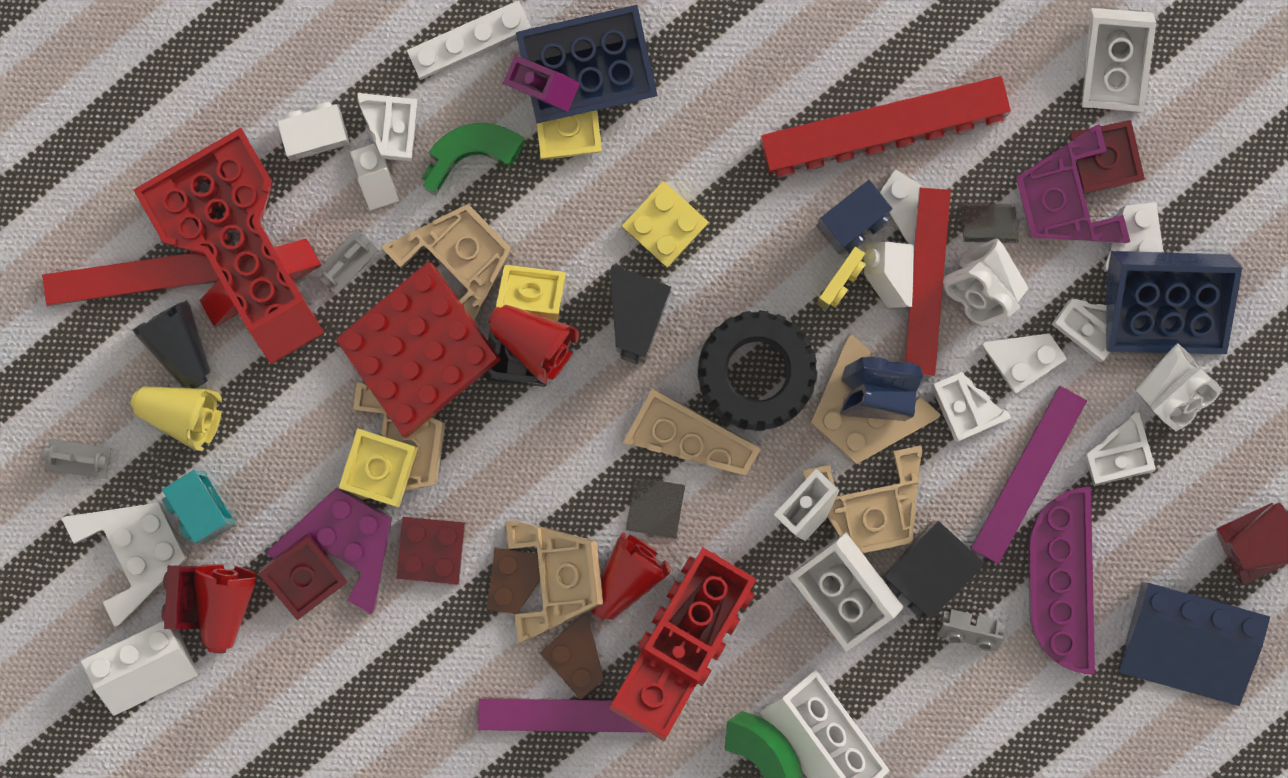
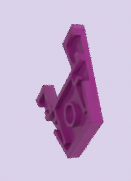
M1100 124L1095 125L1016 177L1031 237L1117 243L1130 242L1124 215L1091 222L1076 166L1077 159L1107 152Z
M337 487L268 550L267 555L275 558L308 533L321 549L361 571V576L352 590L348 601L372 614L377 605L379 583H381V572L386 555L392 517Z

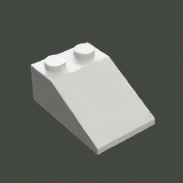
M1091 8L1082 107L1144 112L1156 29V20L1153 13Z

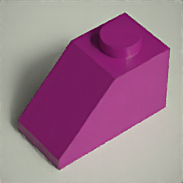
M516 55L503 81L504 85L567 112L580 85L579 82L561 73Z

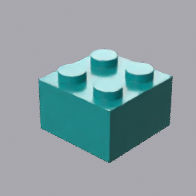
M192 470L162 489L166 496L162 501L170 514L176 513L182 524L178 527L188 542L192 540L194 544H206L237 524L205 471Z

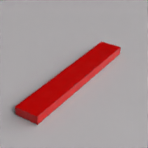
M919 187L914 240L912 307H909L904 362L920 366L923 375L935 376L951 190Z
M197 252L42 274L47 306L212 283L219 280L207 256Z

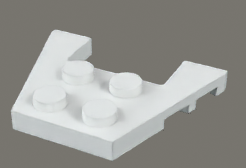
M161 503L62 518L74 544L103 530L131 585L129 589L103 602L114 627L122 625L163 584L168 565L181 566L188 559Z

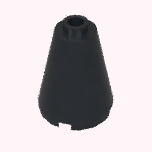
M188 300L168 308L154 316L149 322H143L132 329L135 336L182 387L189 385L190 388L195 389L208 381L206 375L210 373V369Z

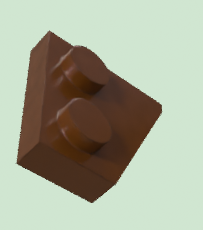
M495 548L486 610L513 614L519 613L540 582L538 554Z
M584 613L540 652L580 700L604 680L590 621L587 614Z

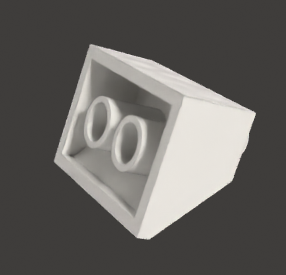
M160 622L81 660L94 690L113 716L199 675L179 630L164 629V622Z

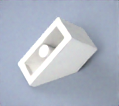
M886 241L865 244L866 254L864 256V263L866 265L864 267V275L885 306L891 309L912 307L914 245Z
M815 469L774 515L795 536L806 541L826 520L839 493V489L818 469Z

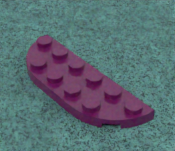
M1081 487L1066 491L1052 499L1040 511L1033 523L1028 541L1029 614L1031 627L1038 644L1053 661L1069 670L1095 675L1091 487Z

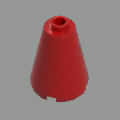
M507 304L501 308H495L488 320L491 324L490 331L544 384H547V378L553 380L563 370L573 354L568 351L571 342L577 345L579 339V331L573 326Z
M622 532L600 575L603 604L590 611L603 621L606 618L610 620L615 619L664 580L671 572L670 566L665 560L660 564L655 558L658 553L645 542L631 534L626 539L625 533Z
M223 564L197 566L193 576L202 645L208 647L209 652L226 653L227 649L234 646L257 582V575L252 570L234 566V571L224 569Z

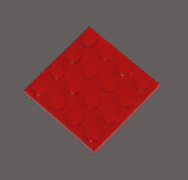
M426 262L335 339L403 437H409L501 360L431 262Z

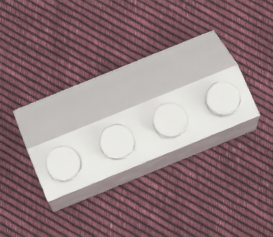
M814 670L760 712L763 718L774 725L790 742L798 757L801 770L807 778H883L890 771L817 670Z

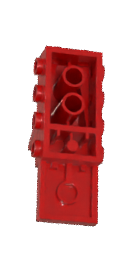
M702 547L696 558L689 556L681 572L685 574L684 579L681 583L675 581L666 596L671 599L667 608L660 606L654 616L652 623L656 627L652 634L646 631L636 648L640 649L641 653L609 707L613 712L662 741H665L696 685L703 686L712 671L707 666L712 658L716 661L718 660L726 646L722 642L725 634L732 635L740 621V618L736 617L740 608L746 610L755 595L750 590L757 580L756 578Z

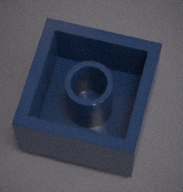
M868 180L824 214L816 226L838 254H841L844 250L850 254L855 247L858 248L866 239L863 235L868 231L874 235L888 224L887 222L890 220L888 215L893 208L873 183Z

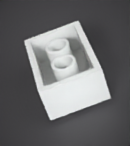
M844 533L814 555L789 576L846 652L894 619L903 609L902 604L847 533Z

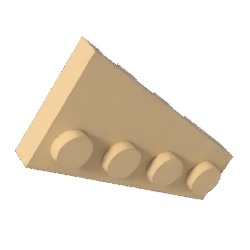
M654 388L651 389L622 442L745 476L762 448Z

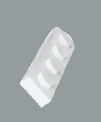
M518 0L410 48L407 52L419 79L422 80L516 37V32L531 29V26Z

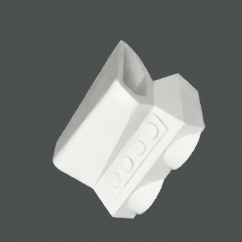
M998 238L967 250L959 261V265L963 269L944 276L943 283L945 284L946 293L955 301L961 302L965 306L967 317L971 321L982 325V327L1010 317L1020 308L1018 301L1028 290L1027 284Z
M1177 343L1135 390L1164 423L1173 430L1178 431L1191 423L1196 417L1197 412L1213 403L1223 389L1206 372L1199 368L1192 355Z

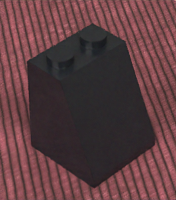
M612 265L610 278L616 351L621 353L620 359L638 365L639 360L644 362L647 360L671 294V286Z
M932 521L882 577L887 581L886 585L895 597L898 598L902 594L910 602L907 607L917 617L921 619L925 615L927 618L932 619L986 563L940 521Z

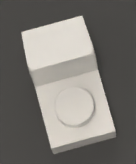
M375 143L350 151L358 175L357 179L369 210L373 211L399 202L386 159L380 158Z

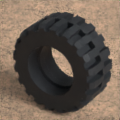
M759 310V312L746 311L735 317L731 316L724 320L720 326L716 327L703 345L697 371L700 391L712 412H715L727 424H732L739 429L755 431L777 428L798 415L813 394L818 372L816 371L817 359L812 351L811 342L800 331L801 328L795 323H790L786 320V317L780 314L774 315L770 314L769 311ZM762 342L773 346L782 355L786 364V379L782 388L774 396L765 400L744 398L733 389L728 378V364L731 356L738 348L748 343Z

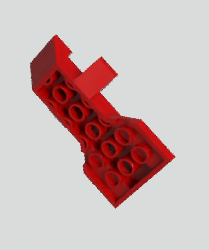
M239 128L133 190L165 245L207 256L219 280L199 301L213 326L217 327L239 314L249 333L272 365L325 334L311 307L307 304L295 283L298 279L321 267L322 264L307 238L277 247L274 246L261 223L273 181L242 128ZM201 183L211 184L208 187L209 191L198 193L202 189ZM217 208H221L223 211L226 209L223 213L224 217L221 219L217 217L213 219L217 215L215 211ZM235 233L238 237L241 235L238 239V244L235 246L232 244L228 245L231 242L230 236Z

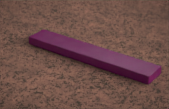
M1062 386L1057 388L972 544L971 550L996 564L1000 563L1087 400Z
M479 698L478 730L649 733L610 710L609 707L613 700Z

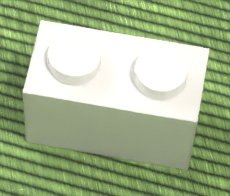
M331 102L321 103L313 107L314 111L304 114L301 111L289 112L283 115V120L277 121L286 155L291 161L350 145L342 113L337 104L332 105Z

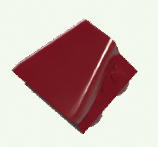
M1272 502L1216 528L1217 537L1236 577L1243 585L1288 565V515L1281 503L1273 504Z

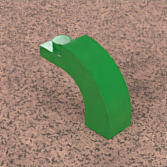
M473 123L458 127L440 138L428 152L430 157L436 160L437 163L436 165L431 163L422 177V180L425 181L423 187L436 196L454 166L464 158L474 155L490 157L510 169L524 147L525 139L505 127L490 123Z
M741 711L727 721L724 750L748 758L758 767L763 778H803L795 750L787 738L774 725L761 717Z

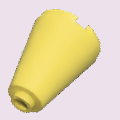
M143 386L133 394L131 407L135 416L189 448L202 451L204 448L201 445L204 442L210 444L218 429L222 411L216 409L217 401L222 402V397L219 392L211 389Z

